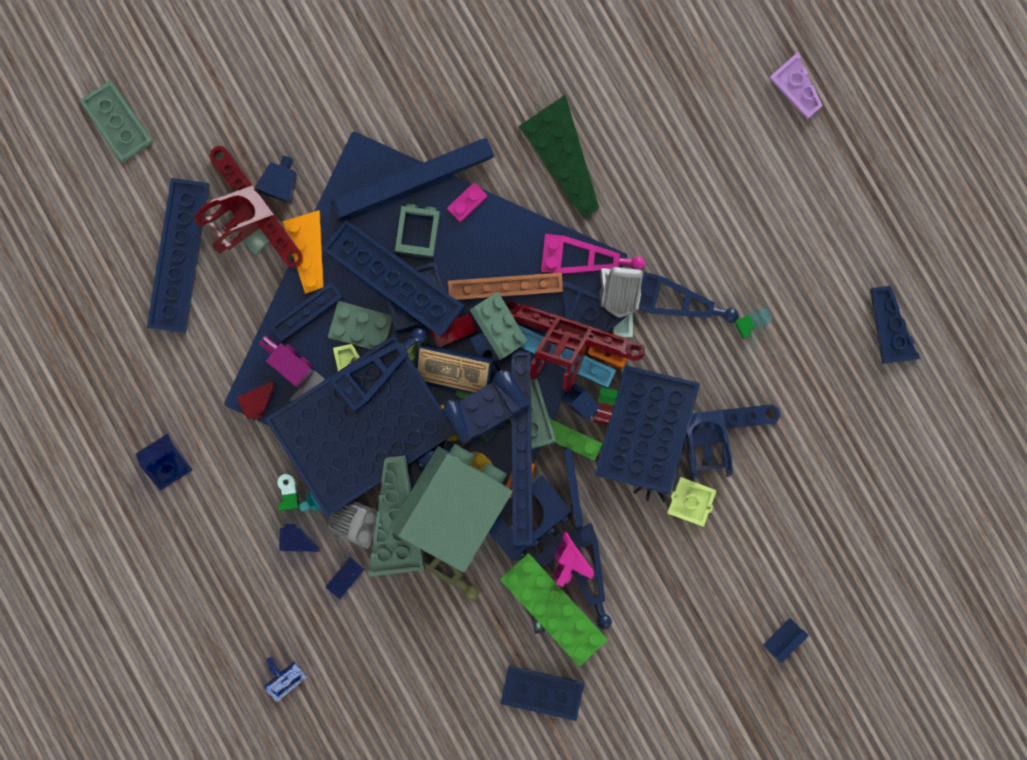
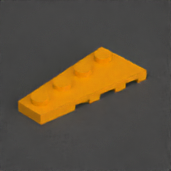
M320 210L283 221L286 232L303 255V263L297 269L305 294L319 291L324 287ZM293 253L296 262L298 259V254Z

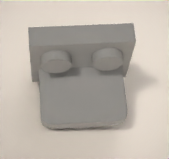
M612 267L611 269L601 268V289L599 292L601 307H605L608 312L618 318L638 311L643 272L637 269Z
M352 501L329 516L331 534L368 549L374 536L378 511Z

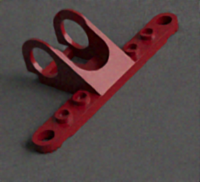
M223 146L214 147L210 152V159L233 190V193L206 203L197 211L194 221L200 228L209 222L219 236V239L213 243L215 251L220 254L226 249L231 250L260 228L288 267L297 268L303 263V255L227 149ZM217 152H224L222 160L218 161L215 159ZM216 205H221L214 214L202 218L207 210ZM231 210L235 217L222 226V229L225 231L222 235L214 221ZM240 231L233 240L227 242L225 239L227 236ZM293 253L298 254L296 262H289V255Z
M504 301L508 309H513V312L511 310L510 313L516 322L547 332L535 351V358L531 362L530 378L532 380L537 378L544 363L548 361L567 368L563 377V390L570 391L577 378L588 346L632 361H639L644 357L645 347L642 344L640 345V343L629 341L627 338L527 305L517 304L515 301ZM552 345H557L554 354H550ZM565 349L575 351L570 360L560 357ZM631 350H637V351H639V353H638V352H637V353L634 352V354H633V352H631ZM539 359H541L540 365L537 369ZM573 366H574V370H573L572 376H571V378H570V374H571V371H572Z

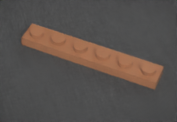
M562 273L451 280L447 281V289L450 296L459 300L486 298L496 292L500 296L563 292Z

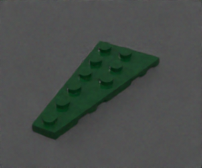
M563 95L519 125V129L581 217L585 219L597 211L599 205L566 95Z

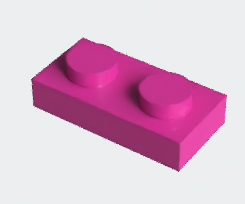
M474 182L447 210L461 223L488 195Z

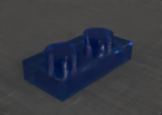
M349 557L326 585V588L341 599L365 569Z

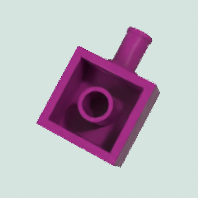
M267 335L264 336L262 339L268 345L263 341H260L258 345L270 354L266 362L293 385L300 388L314 372L311 369L313 365L303 356L299 359L297 357L299 353L289 344L286 346L280 344L278 346Z

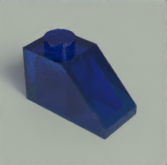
M285 524V528H280L279 551L320 552V547L302 528H297V524Z

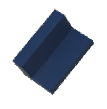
M789 618L763 646L782 663L809 635Z

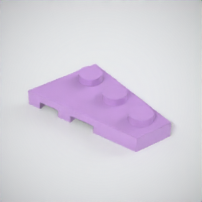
M797 52L772 74L769 79L808 120L822 107V103L814 86L811 84L807 75L808 72Z

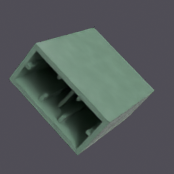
M454 444L450 452L438 446L390 528L398 537L465 573L513 491L503 484L507 476L505 472L489 463H486L482 471L470 464L475 455L457 444Z

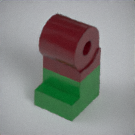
M605 387L600 388L597 400L600 408L597 410L593 422L604 425L609 424L618 393L617 390Z

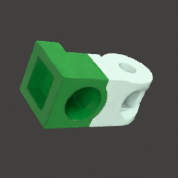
M289 474L281 475L277 484L281 489L283 502L278 503V510L282 512L300 509L295 478Z

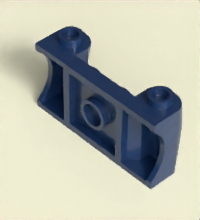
M501 370L497 372L491 384L460 402L459 400L454 401L451 399L443 405L442 413L462 446L530 407L528 400L510 371L505 372Z

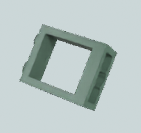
M414 204L401 206L395 247L396 254L434 259L440 220V211H436L437 208L425 207V209H420ZM406 213L434 217L429 248L402 244Z

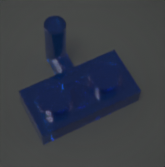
M272 657L266 660L270 672L275 677L264 688L276 702L307 678L306 673L295 662H292L281 672Z

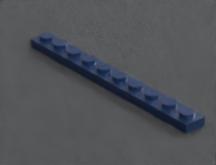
M531 352L511 353V374L530 406L512 417L513 546H533Z

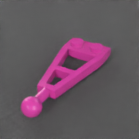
M545 234L541 273L574 274L601 271V268L611 269L612 267L628 266L642 271L646 265L645 260L640 256L632 259L620 258V253L566 236ZM563 243L588 250V266L561 268ZM595 253L613 258V264L594 265Z

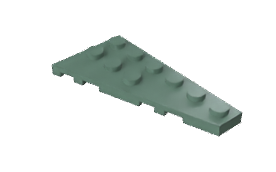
M405 455L388 457L384 460L379 508L376 517L368 577L420 571L426 568L423 550L398 537L390 528L412 490Z

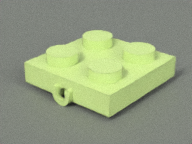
M680 477L675 491L672 492V500L667 514L704 527L707 516L713 509L712 502L717 490Z

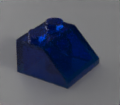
M168 433L135 454L142 470L160 491L193 470L178 445Z

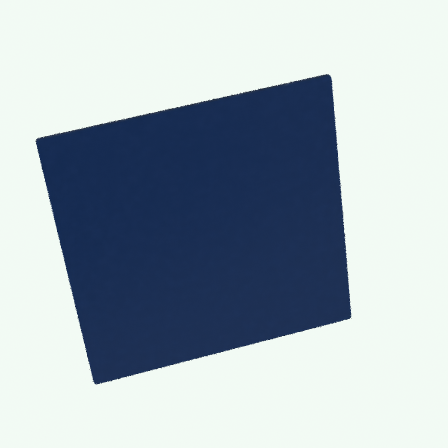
M357 132L351 133L315 211L320 210L322 249L343 222L347 220L412 268L436 262L446 293H448L447 281L472 279L484 265L498 277L548 274L541 273L545 234L561 235L620 253V258L627 259V254L484 189L482 190L488 197L460 223L447 208L472 184L453 175L346 219L338 220L331 205L332 200L424 163ZM414 204L420 209L434 207L437 208L436 211H440L434 259L395 253L401 206ZM406 213L402 244L429 248L434 217ZM563 243L561 268L588 266V250ZM322 250L324 286L332 281L343 296L339 301L391 315L387 298ZM595 253L594 265L613 264V258ZM294 256L291 260V263L295 262ZM287 268L224 402L226 407L244 414L237 397L273 381L276 388L268 410L263 413L262 418L257 420L265 425H268L265 418L292 402L290 399L299 388L266 362L270 354L258 345L260 341L268 345L262 339L264 336L267 335L278 346L280 344L284 346L289 344L299 353L297 357L300 359L303 356L313 365L311 369L324 379L338 372L333 348L349 345L348 343L328 338L338 302L282 343L271 330L270 326L316 293L305 294L297 268ZM600 271L562 274V282L600 296ZM563 292L501 296L505 302L507 300L508 302L510 300L512 302L515 301L517 304L527 305L565 318ZM392 322L388 338L396 335L400 343L403 344L411 337L414 329L421 328L428 335L426 345L437 347L431 335V330L425 325L396 333L394 323ZM516 322L519 326L543 337L547 334L545 331ZM477 324L476 328L478 332H481L482 329L480 328L479 324ZM469 336L445 348L476 355ZM353 345L360 357L370 351L369 349ZM519 347V348H517L516 350H514L513 352H528V351H526V350H524V349H522V348ZM489 350L483 353L486 358L491 355ZM510 353L496 361L500 371H510L511 373ZM531 353V362H532L533 359L535 358V354H533V353ZM539 359L537 369L540 365L541 359ZM546 361L537 376V380L549 418L554 420L563 400L561 396L566 392L563 390V377L567 369ZM496 373L492 374L491 383L493 382L492 380L495 378L494 375ZM427 384L440 406L451 399L454 401L459 400V402L463 400L455 396L457 390ZM508 420L464 446L461 445L459 440L450 441L453 445L457 444L469 452L484 454L493 466L507 474L503 481V484L507 485L512 472V429ZM541 447L532 450L533 464ZM416 460L407 465L411 490L422 474V471L417 467ZM512 498L507 500L500 512V516L506 523L512 512Z

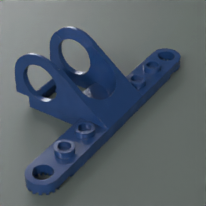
M761 405L693 413L686 436L692 481L698 479L697 471L725 468L726 477H731L733 474L732 454L726 429L773 424L780 418L778 407L775 405ZM767 409L774 410L776 415L773 420L766 418L765 412ZM721 443L724 464L697 467L694 446L703 445L705 462L712 461L710 444Z

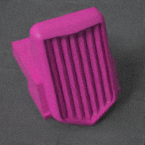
M565 532L562 537L563 540L554 555L559 564L552 575L555 583L562 587L571 580L573 575L571 573L572 569L590 579L594 576L593 567L588 564L571 540L569 534Z

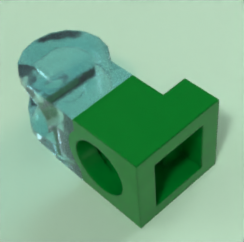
M763 308L735 321L734 324L742 340L751 335L750 330L758 326H766L770 323L772 314L769 310Z

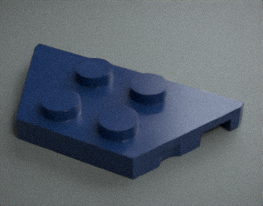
M563 282L565 318L609 332L627 317L618 318L608 312L605 307H601L600 296Z

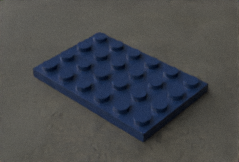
M625 365L595 475L671 495L700 383Z

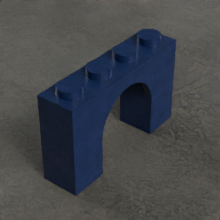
M543 475L532 483V494L544 510L542 524L533 531V546H513V530L500 514L489 531L490 535L511 561L514 559L519 561L526 555L524 551L529 547L533 549L541 543L540 538L544 535L550 536L556 531L555 526L560 522L563 525L571 519L570 514L572 510Z

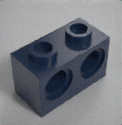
M576 384L572 386L570 391H566L561 396L570 408L585 420L594 417L600 408L594 399Z

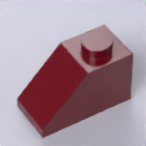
M468 314L457 318L442 338L433 331L430 332L437 347L447 348L478 332L471 315Z
M273 381L237 397L247 419L256 421L263 417V413L267 412L276 388Z

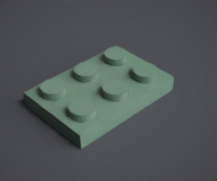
M498 292L470 309L499 359L506 357L527 342V339Z
M338 301L328 338L371 350L388 339L393 319L391 315Z

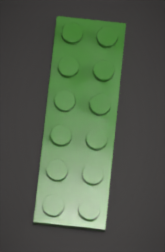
M529 553L500 579L579 667L608 641Z

